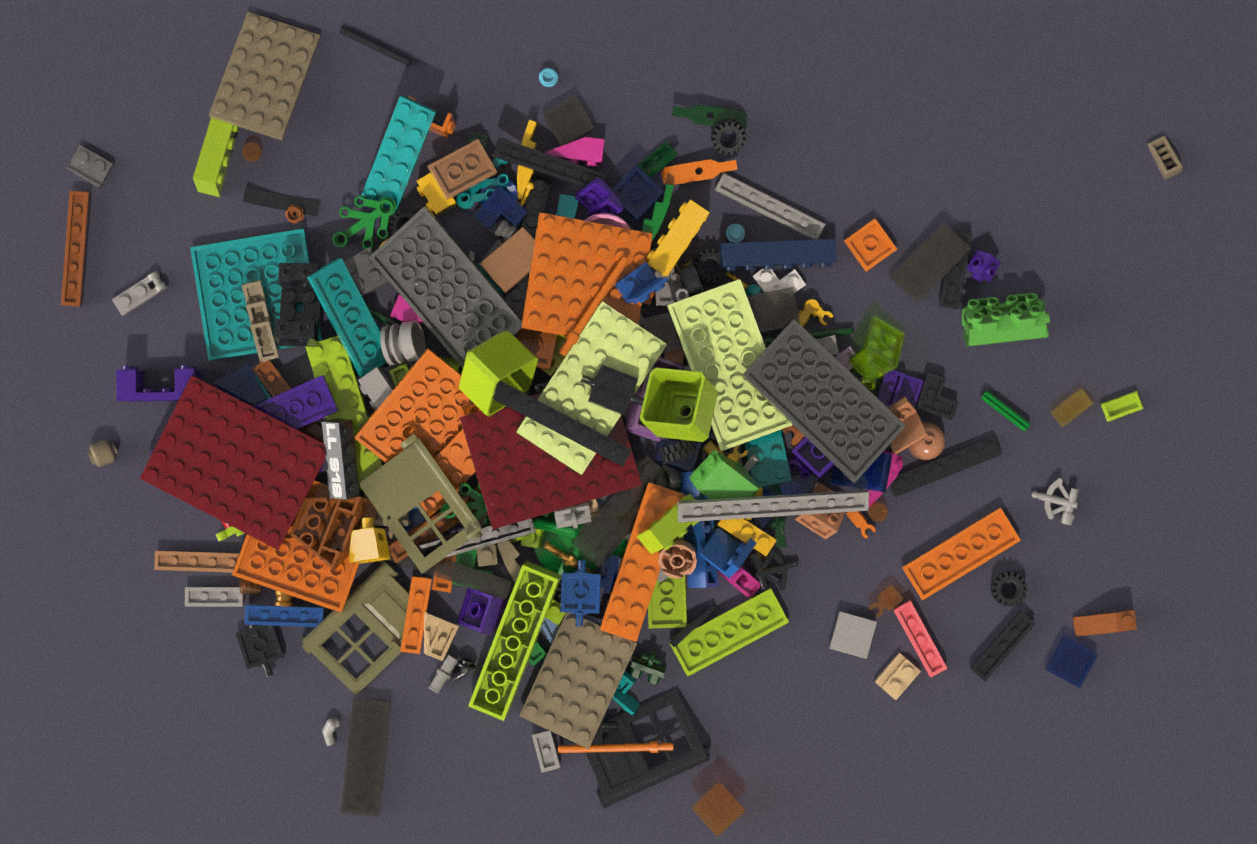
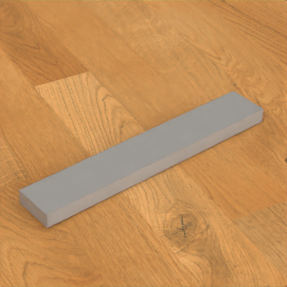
M724 172L715 188V191L813 240L819 239L826 225Z

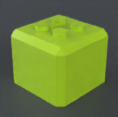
M502 331L467 351L459 389L486 416H491L506 407L493 400L498 382L502 381L526 394L530 390L538 358L510 331Z
M655 368L649 375L640 419L657 437L703 442L709 437L718 390L702 372ZM686 408H690V414L685 417L682 416L683 411Z

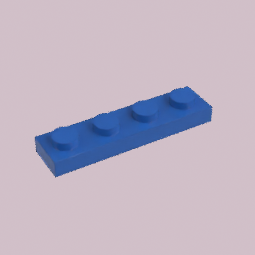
M245 605L244 625L317 627L323 621V607Z

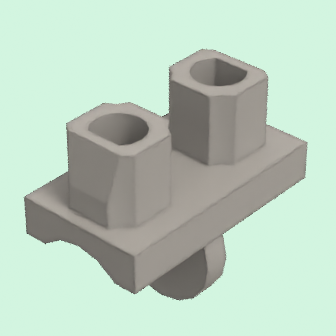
M588 502L554 511L557 529L573 526L575 529L578 528L577 524L592 522Z

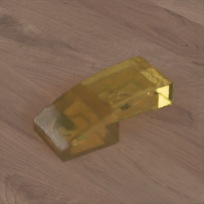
M1081 388L1053 409L1051 414L1061 427H1064L1081 412L1090 407L1093 402Z

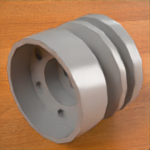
M416 320L403 322L400 326L398 324L383 326L381 329V348L384 358L389 365L403 364L406 360L409 362L417 361L426 351L425 335L420 323Z

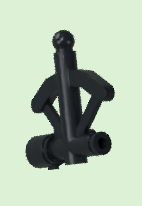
M773 550L769 551V556L765 563H762L760 552L749 555L750 565L755 568L754 576L759 580L761 590L769 588L767 580L778 585L779 590H784L788 579L787 569L797 567L799 564L796 559L783 562L782 558ZM772 558L776 560L778 565L766 568ZM781 572V581L779 582L768 575Z

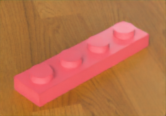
M909 600L893 609L929 677L931 678L948 669L912 602Z

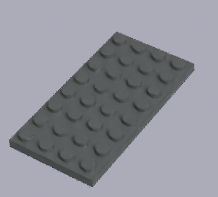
M427 206L423 207L369 257L462 368L467 351L502 331H510L515 335L521 330L522 319Z
M795 319L784 328L741 375L852 482H856L906 427L898 417Z

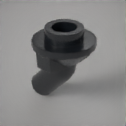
M462 658V660L457 661V665L461 670L451 675V679L455 682L465 677L468 672L476 668V665L473 664L472 660Z

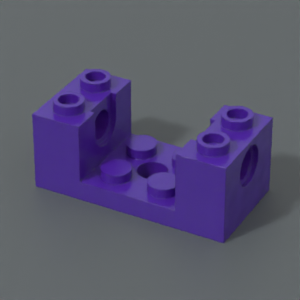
M180 365V369H175V389H161V392H158V390L145 389L144 371H139V367L122 366V370H116V401H179L192 375L202 379V370H198L196 366Z

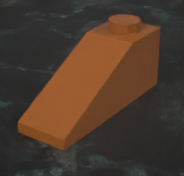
M1132 609L1072 617L1075 636L1115 633L1137 629L1135 611Z

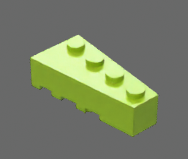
M211 118L193 175L198 192L217 197L221 196L231 151L235 145L236 132L238 133L240 127Z

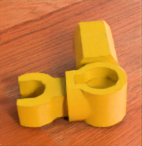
M810 299L803 304V311L800 310L793 319L804 327L811 314L814 318L818 317L821 325L826 326L827 323L823 321V316L827 315L832 318L833 315L829 311H823V307L816 300Z
M712 440L702 449L708 455L713 450L723 455L725 454L724 451H720L719 446ZM740 445L735 446L733 453H729L726 457L738 463V459L746 456L748 453L747 450L742 454L738 453L737 449Z

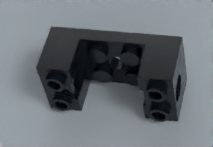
M279 263L278 282L282 288L280 318L275 319L274 338L279 346L318 347L320 301L307 278L320 269L318 264ZM298 304L305 305V310L301 313L295 311V307Z

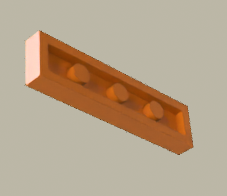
M412 575L400 647L401 652L420 654L424 631V613L427 612L431 577Z

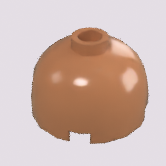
M922 422L928 435L909 446L908 451L920 460H931L942 453L945 447V437L943 431L937 425Z
M674 539L675 543L669 549L665 550L663 548L660 550L658 564L662 568V572L667 576L683 578L684 575H690L696 568L697 554L695 548L688 541Z

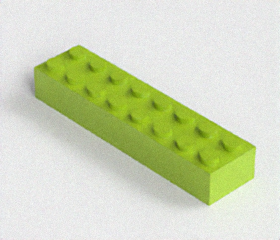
M336 336L319 341L318 347H306L314 377L325 376L339 409L338 412L327 416V419H352L355 435L370 416L364 396L359 388L355 367L339 337ZM354 439L358 481L360 483L382 467L384 461Z
M528 561L522 565L469 702V707L502 721L506 719L562 575Z

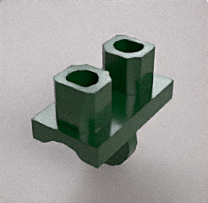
M653 650L651 655L643 653L642 658L634 655L630 666L632 667L631 676L641 678L644 671L650 674L648 682L657 685L665 675L666 666L660 664L661 659L655 657L656 652Z

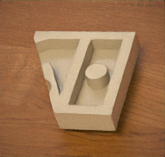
M425 612L424 653L443 661L459 626Z

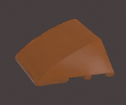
M362 497L347 500L305 498L290 535L325 562L332 570H335L349 556L351 532L360 528L363 518Z

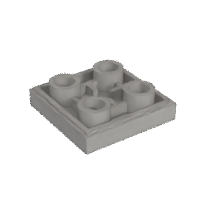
M839 611L829 649L867 659L877 622Z

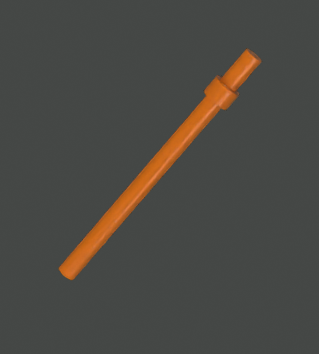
M623 256L573 332H570L566 337L567 341L559 351L561 355L566 356L573 344L576 345L580 339L579 335L629 262L626 257Z
M658 741L635 744H591L589 749L581 745H558V753L626 751L658 753V751L674 750V743H658Z

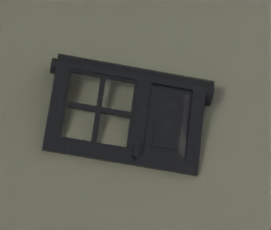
M677 689L639 706L633 715L625 712L608 720L617 721V724H609L617 726V728L605 729L603 744L638 743L630 723L649 715L658 736L643 743L658 740L661 743H665L664 737L683 730L691 751L672 759L669 751H665L669 761L652 769H649L642 751L585 752L601 788L596 790V793L604 809L709 761L708 756L711 755L707 745L703 746L700 742ZM672 705L680 726L661 734L652 713Z

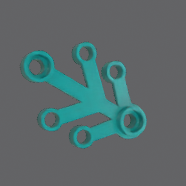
M494 158V160L492 161V164L494 165L495 169H497L500 164L509 163L498 158ZM501 174L498 178H488L458 194L456 202L463 209L471 208L475 202L487 200L493 202L498 198V194L494 189H488L485 193L481 194L476 193L480 188L506 187L509 185L510 179L506 174ZM506 178V182L501 183V179ZM490 193H494L492 198H489ZM468 196V200L463 202V198Z

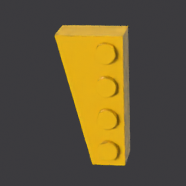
M692 200L688 203H683L679 209L681 214L678 219H672L668 225L669 232L667 235L662 234L657 242L659 247L656 251L652 250L646 258L649 261L647 263L649 267L663 277L669 275L682 253L691 243L692 238L700 230L702 223L709 217L710 212Z

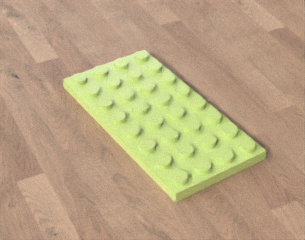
M740 279L667 305L690 370L702 372L718 390L711 427L720 451L793 425L741 376L766 347Z
M602 301L579 335L580 339L576 345L573 344L537 400L608 436L621 415L587 402L591 393V386L580 382L583 374L594 379L598 375L601 365H605L638 378L635 387L636 393L667 344ZM525 417L516 431L581 475L596 454L528 417Z

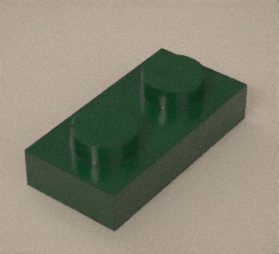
M664 142L640 162L637 167L650 179L666 164L671 162L678 153L670 144Z

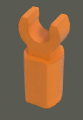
M860 511L845 513L856 528L861 529V535L864 538H868L865 534L867 528H870L873 532L876 531L874 526L866 523L867 519Z

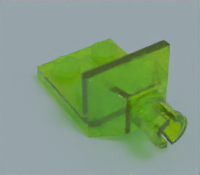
M876 316L870 319L863 349L849 358V362L854 369L863 375L861 383L868 390L875 389L876 380L898 367L905 338L904 333Z

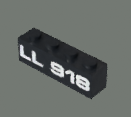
M340 418L323 421L322 429L329 497L347 500L360 496L352 419Z

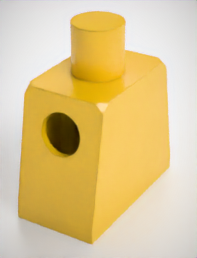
M362 518V529L351 532L349 562L361 564L389 560L390 553L385 530L374 528V518Z

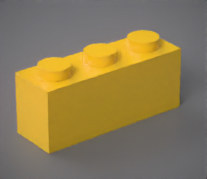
M743 518L719 520L717 523L718 526L745 543L750 538L756 542L754 549L767 556L776 542V539Z

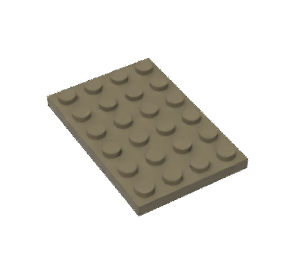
M247 12L210 109L209 117L283 141L321 36Z
M567 612L519 716L589 749L638 643L599 630L600 625L586 618L583 619V627H580V619L579 626H575L576 615Z

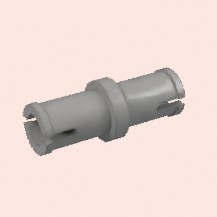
M447 655L441 668L437 669V674L428 688L439 694L445 681L451 677L450 673L458 660Z

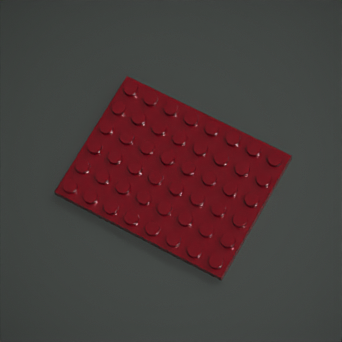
M192 375L139 479L279 550L326 459L324 443Z
M541 393L531 397L537 400ZM507 406L491 416H486L482 411L459 417L493 530L642 485L632 451L623 467L596 453L581 475L518 434L516 431L526 416ZM620 416L607 437L631 449L623 419Z

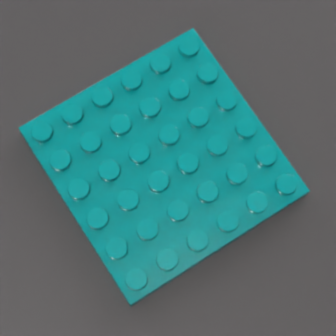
M305 229L190 247L208 361L257 353L242 283L261 279L273 330L275 331V319L280 318L282 290L278 282L279 263L310 264ZM298 304L295 307V311L298 313L305 310L304 304ZM319 320L318 342H319V341H323L322 332H321V326H320V320ZM276 342L278 350H279V349H285V348H291V347H297V346H279L278 343Z

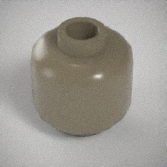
M106 439L91 444L90 450L87 451L92 465L96 464L98 467L113 463L115 461V454H118L114 443L110 444Z

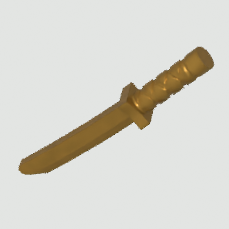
M548 541L544 543L543 548L561 558L565 565H571L578 570V561L570 552L567 554ZM586 567L585 572L595 574ZM601 579L600 588L602 589L604 585Z

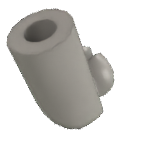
M338 718L328 719L322 729L327 746L336 744L333 732L336 727L340 726Z

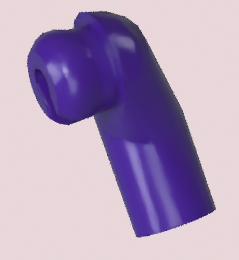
M797 456L787 459L789 468L796 467L803 479L810 477L811 473L807 466Z

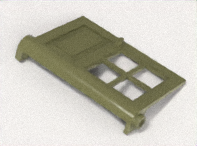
M413 434L400 444L404 451L361 481L359 486L423 574L468 540L472 539L474 541L482 536L481 531L483 528L416 434ZM439 491L450 508L432 521L420 503ZM417 506L429 524L410 537L398 519ZM453 511L465 529L446 541L435 524ZM431 527L443 545L424 557L413 539Z
M383 560L381 565L348 596L342 613L333 610L306 637H302V648L308 654L312 652L355 695L401 653L400 647L409 593L394 579L398 572L387 560ZM354 613L370 628L356 643L340 629ZM335 631L352 645L338 660L322 646ZM373 632L389 647L375 661L359 647ZM355 649L371 664L357 678L340 664Z

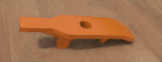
M709 159L665 167L661 174L664 184L678 185L714 179L722 172L738 169L736 160L718 163ZM698 168H702L703 170L702 174L700 175L696 174V170Z

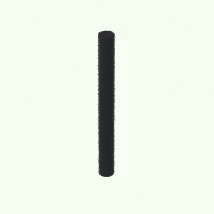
M344 26L340 29V34L409 66L410 58Z

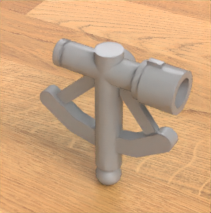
M1058 478L1049 486L1046 493L1032 492L1031 496L1033 498L1045 501L1044 508L1049 519H1053L1054 514L1063 511L1060 523L1072 525L1075 518L1073 510L1077 508L1078 501L1076 499L1079 489L1071 488L1070 495H1068L1062 485V478ZM1058 486L1065 498L1052 495ZM1050 502L1063 506L1052 511Z

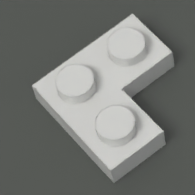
M762 269L752 276L774 307L806 285L795 269L780 280L772 270Z

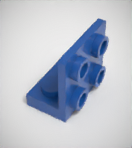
M644 262L616 282L614 286L626 303L636 304L650 298L649 294L651 292H657L664 288V283L669 279L667 276L657 278L647 262Z
M717 528L699 555L726 577L730 578L739 570L756 545V542L750 538L746 543L738 544L720 528Z

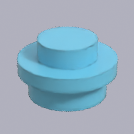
M545 68L539 74V81L545 87H552L558 81V74L552 68Z
M732 224L726 230V237L732 243H739L745 237V230L740 224Z

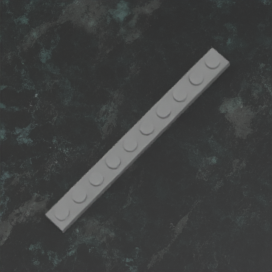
M867 490L678 501L677 520L678 522L868 511L869 492Z

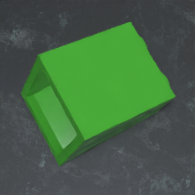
M713 450L689 477L696 489L709 499L753 497L760 490L742 465L716 450Z

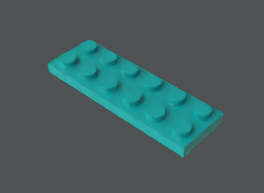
M404 95L399 97L362 192L366 199L377 201L383 197H391L396 202V211L393 215L397 213L437 113L436 110ZM385 203V209H390V205Z
M337 258L309 275L307 278L358 375L362 378L376 367H381L387 363L381 348V333L343 259Z

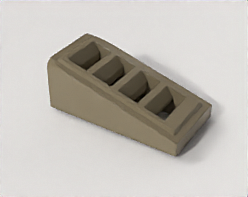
M1165 135L1147 144L1165 180L1182 172L1183 166ZM1164 144L1165 147L1156 151V147ZM1166 151L1168 152V154L1162 157L1159 156L1160 154ZM1171 158V161L1165 164L1163 163V161ZM1173 165L1175 166L1174 168L1167 170V168Z

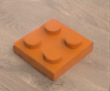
M873 219L843 241L865 272L897 250L876 219Z

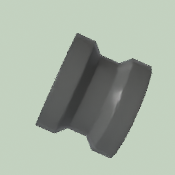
M504 219L497 228L495 235L503 237L506 242L516 233L518 227L512 226L507 219Z

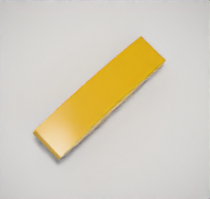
M532 120L528 122L522 145L536 150L537 144L531 141L536 130L537 123ZM518 165L517 191L518 199L522 201L527 189V183L531 182L535 171Z

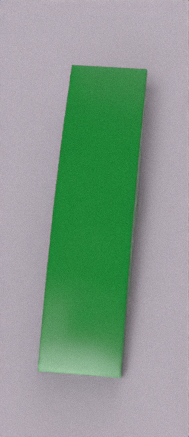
M666 184L663 203L655 201L652 220L644 219L642 232L652 233L651 244L663 224L674 185Z

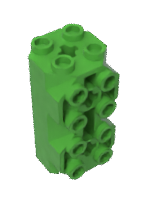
M1032 292L1008 295L1004 303H1000L996 297L971 299L968 301V305L962 309V326H964L965 330L963 331V337L966 347L1041 339L1049 336L1046 324L1050 322L1049 313L1045 312L1044 299L1037 298V294Z

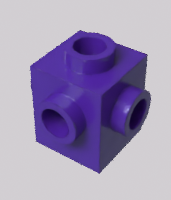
M977 249L966 270L972 274L971 277L979 282H982V280L991 282L1001 262L993 255Z

